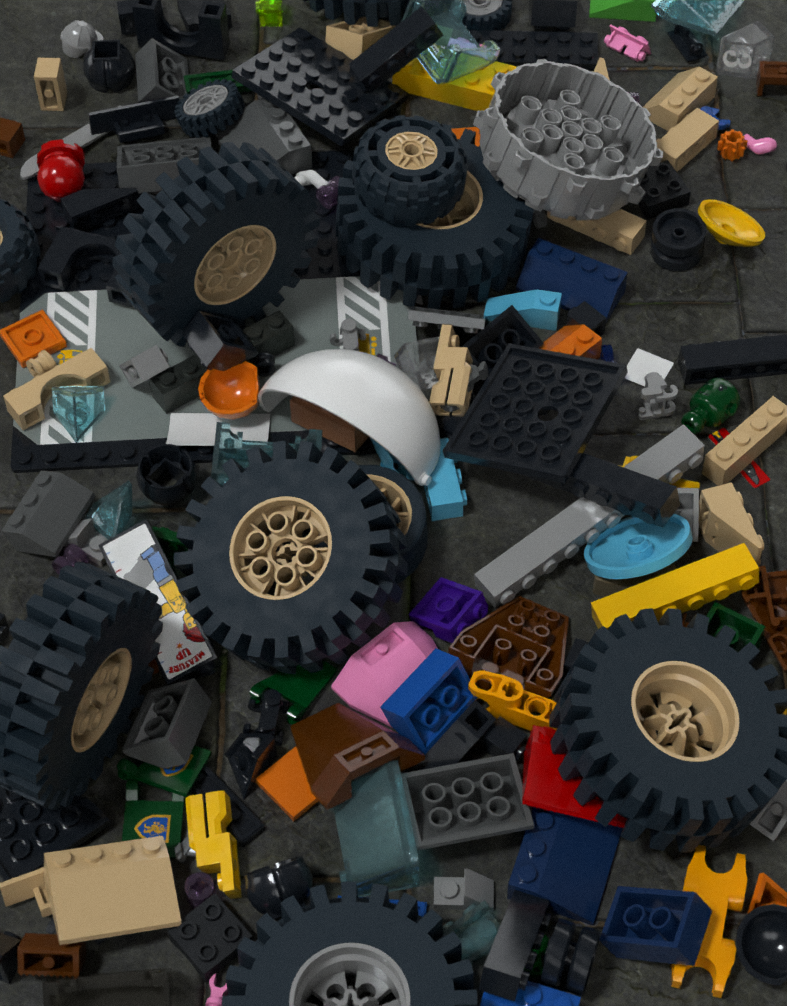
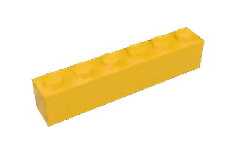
M742 543L591 602L592 618L598 629L604 626L608 630L615 618L627 614L629 619L633 621L642 609L653 608L657 621L661 619L668 608L680 609L681 613L697 610L704 604L714 600H722L734 592L752 588L755 584L759 583V567L745 543Z

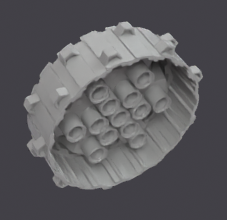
M537 59L536 63L520 65L506 74L498 72L493 77L491 85L495 89L489 107L485 111H477L473 125L480 129L479 142L484 159L483 164L496 181L501 180L504 184L503 188L516 199L518 197L525 200V205L541 212L543 209L551 212V216L563 219L573 216L576 220L600 219L620 210L621 207L629 202L638 204L642 200L645 191L640 184L649 166H659L663 158V151L657 148L656 131L649 119L651 114L646 108L637 103L628 92L609 81L602 74L571 64L548 62L546 59Z

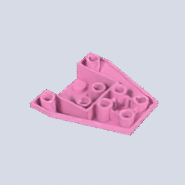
M414 621L392 623L350 657L332 684L331 689L349 707L391 727L380 708L381 705L432 651L438 648L434 640Z

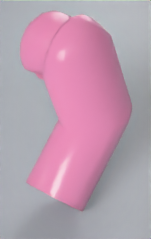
M749 134L744 135V140L748 141L747 148L757 155L770 153L777 147V142L770 137L756 140Z

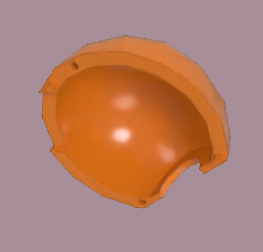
M245 361L226 371L208 369L201 377L198 387L201 402L209 412L219 418L234 420L248 416L259 406L258 393L260 392L257 367Z

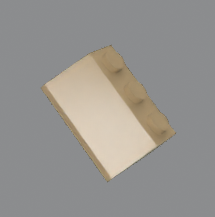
M701 67L678 73L643 108H646L651 114L649 119L652 123L669 131L672 126L680 123L686 114H690L696 108L701 109L715 97L718 76Z

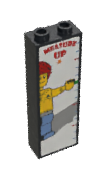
M146 519L99 544L98 546L112 574L151 591L159 598L157 604L162 606V614L158 620L163 622V630L155 640L160 643L158 656L154 659L167 685L190 679L196 680L201 676L208 677L214 674L223 663L209 636L202 631L201 627L203 625L193 619L188 613L185 606L191 601L179 593L176 583L179 577L149 521Z

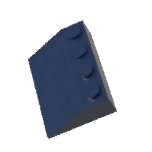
M534 807L531 814L534 829H529L525 832L508 883L507 899L511 900L514 890L549 900L548 912L594 925L623 828L612 825L605 827L599 822Z

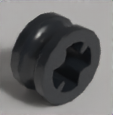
M259 353L253 357L252 362L258 369V376H270L275 372V357L272 354Z

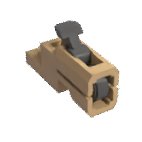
M444 324L441 327L433 367L439 382L432 386L429 403L435 415L450 416L452 412V416L464 417L470 406L474 384L480 379L483 381L488 377V366L485 361L481 362L478 367L472 365L473 360L468 347H459V335H456L452 325Z

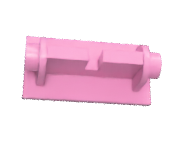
M610 24L609 27L612 34L606 35L604 43H606L608 48L620 53L625 46L627 48L623 54L637 62L639 60L643 61L646 53L651 55L648 41L642 36L635 37L621 26L617 28Z

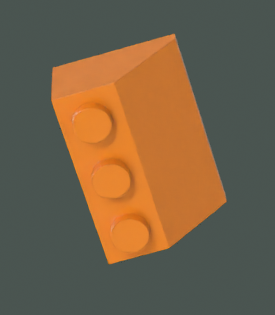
M585 324L570 325L561 328L538 348L599 359L602 338Z

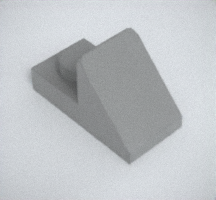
M677 488L680 506L674 514L680 515L688 521L693 535L692 542H698L699 488Z
M92 519L79 521L64 546L103 567L106 560L98 545L110 538L95 530Z
M787 779L774 797L750 823L751 826L773 842L776 841L787 827Z
M464 869V877H434V910L494 911V880L470 869Z

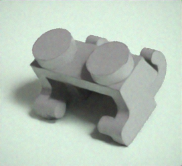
M345 319L339 329L342 338L336 339V334L333 333L330 335V343L334 346H343V349L359 351L358 339L366 340L365 329H358L355 320Z
M657 372L647 374L644 377L645 388L641 390V399H643L644 407L639 408V420L672 415L675 412V403L671 400L675 399L678 395L677 387L671 385L670 391L672 393H666L664 388H667V384L662 376ZM666 401H668V403H667V406L669 407L668 409H665Z

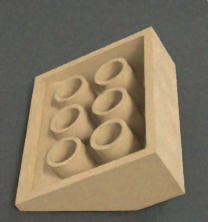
M163 836L44 853V882L60 945L181 925L170 857Z

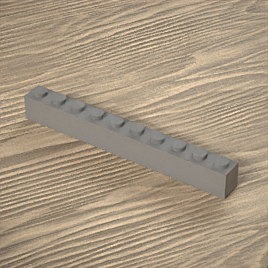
M683 424L628 463L624 468L668 484H673L689 468L694 469L703 461L705 445ZM580 498L474 574L475 586L479 591L483 592L484 597L495 609L501 604L505 605L512 601L519 591L532 587L537 578L544 573L549 574L554 571L559 562L565 558H572L584 544L594 542L606 528L616 526L624 514L610 507L600 506L586 498Z

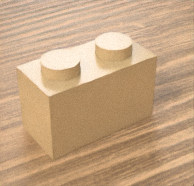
M38 58L34 81L41 111H64L67 87L61 58Z

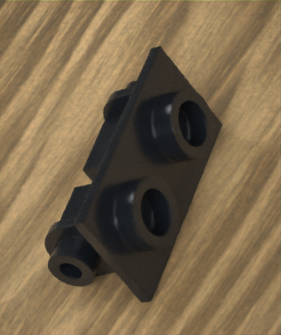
M682 19L676 20L674 30L667 32V34L687 63L708 57V54L703 49V44L693 35L687 26V22Z

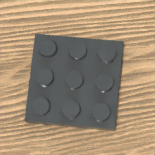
M410 306L408 312V320L413 321L412 325L428 327V323L438 324L439 329L444 324L463 327V332L478 333V330L484 329L485 316L480 314Z

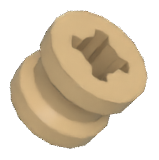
M45 350L39 352L38 357L35 359L31 358L26 361L27 368L34 378L57 366L52 356Z

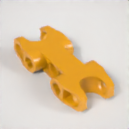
M482 670L475 671L468 684L471 694L478 697L476 700L483 699L490 705L486 710L496 720L501 716L514 726L530 731L533 725L549 727L550 714L557 702L523 690V686L519 681L502 674ZM480 679H486L491 683L492 687L486 691L479 689L475 683ZM531 712H539L541 715L536 716L531 714Z
M698 845L687 867L683 891L696 892L712 909V913L695 966L671 964V987L680 989L684 973L692 967H701L706 969L712 976V996L721 998L726 981L731 974L736 954L735 940L722 938L727 909L737 912L742 911L747 886L746 855L737 853L734 865L729 872L716 873L710 870L705 863L706 846Z

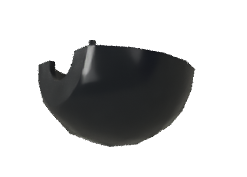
M776 904L759 906L748 913L737 928L735 947L738 960L747 973L760 982L781 985L787 979V907Z

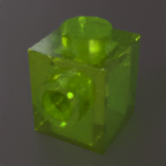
M283 0L256 1V14L260 16V26H283Z

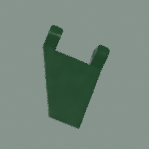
M322 660L323 670L310 673L300 665H297L296 674L279 672L256 683L250 689V699H256V704L260 705L262 703L261 697L265 691L277 690L284 699L294 704L287 711V716L289 717L287 722L293 725L302 720L307 709L337 673V668Z

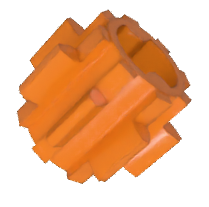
M731 129V131L721 134L717 150L720 151L723 159L734 161L739 159L740 156H744V150L747 148L748 141L744 140L742 132Z

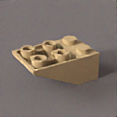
M732 482L701 490L699 529L705 542L718 552L745 543L756 564L760 565L764 542L761 535H757L755 532L751 514L746 513L743 507L741 493L739 491L736 492Z

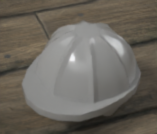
M75 20L64 28L60 39L62 40L63 52L68 57L79 58L88 51L93 41L103 40V36L94 30L91 24Z

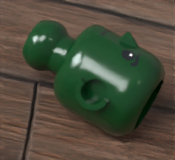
M723 378L709 380L691 396L689 403L691 411L683 415L681 423L693 434L700 433L705 426L711 428L720 426L736 413L740 405V396L737 389Z

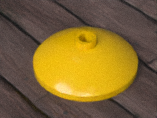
M709 199L700 203L698 214L705 223L706 229L718 242L736 247H753L763 242L765 238L763 228L746 212L718 200Z

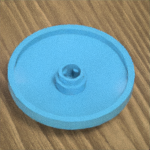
M673 514L664 527L648 524L642 519L631 516L620 520L613 528H606L594 542L587 543L584 557L589 570L599 577L607 579L640 577L663 569L678 560L691 546L693 535L688 521L677 514Z

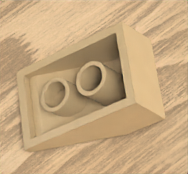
M360 17L355 25H349L347 22L342 21L326 26L325 42L354 60L397 25L390 26L389 21L379 19L378 27H367L366 17Z

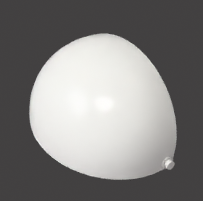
M326 349L311 352L282 366L268 379L258 393L260 406L266 412H271L289 395L327 410L353 425L385 448L408 470L416 484L420 486H428L432 479L430 475L438 463L441 449L440 432L435 414L429 401L416 383L403 371L385 360L368 353L347 349Z

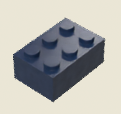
M618 886L599 941L616 958L695 966L712 909L696 892Z

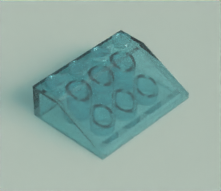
M655 0L651 7L658 16L668 22L715 36L745 0Z

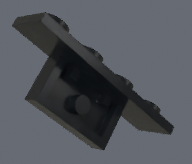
M177 95L90 112L88 116L91 135L115 131L119 142L122 143L165 134L162 121L176 118L174 110L175 106L178 105L179 97Z

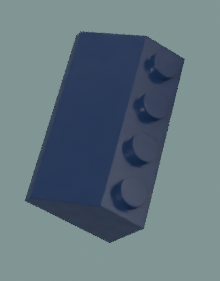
M538 238L527 255L516 291L525 292L538 289L562 293V309L569 311L585 301L604 315L607 322L625 293L628 272Z

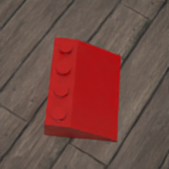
M533 725L524 751L522 804L598 822L595 816L602 807L603 802L598 797H595L581 806L573 794L583 777L580 776L563 781L558 768L566 754L552 753L550 741L557 730L547 726ZM616 814L608 825L624 828L627 819Z

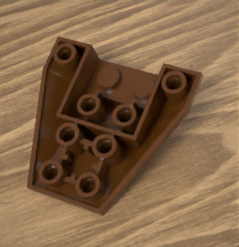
M518 596L462 630L449 647L448 652L460 659L470 679L475 671L484 670L502 674L519 681L523 686V690L545 698L551 697L563 676L569 617ZM480 679L475 683L477 687L486 691L492 687L491 683L486 679Z
M336 703L290 726L311 793L326 810L352 798L351 780L388 761H391L402 772L425 760V755L408 738L340 703Z

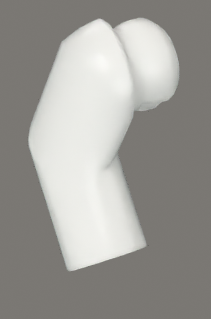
M314 170L300 171L294 177L302 186L313 184L321 192L329 185Z

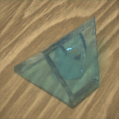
M104 386L52 387L53 413L77 443L105 412Z
M127 481L93 503L84 518L85 520L92 519L95 529L108 540L120 534L132 516V484Z

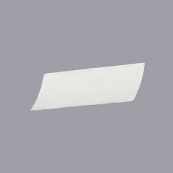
M171 413L166 444L177 446H267L270 414H249L246 417L232 420L219 418L212 413Z

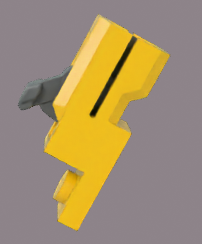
M225 791L205 793V798H203V794L186 797L187 837L175 847L176 859L183 864L188 856L196 857L197 867L204 874L221 872L217 874L220 891H223L230 899L242 897L237 840L230 832H226V827L232 821L230 797Z

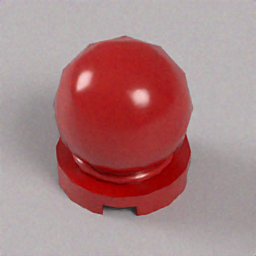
M61 139L51 140L41 146V151L37 153V165L39 167L37 180L40 190L54 201H61L60 198L78 192L83 188L85 181L83 172L85 155L83 149L78 144L74 143V146L65 144L64 140Z

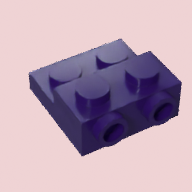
M440 577L408 615L411 621H414L416 624L432 629L435 637L453 643L462 630L487 615L488 604L483 592Z

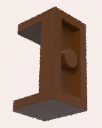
M759 62L756 78L757 96H762L764 85H787V62Z

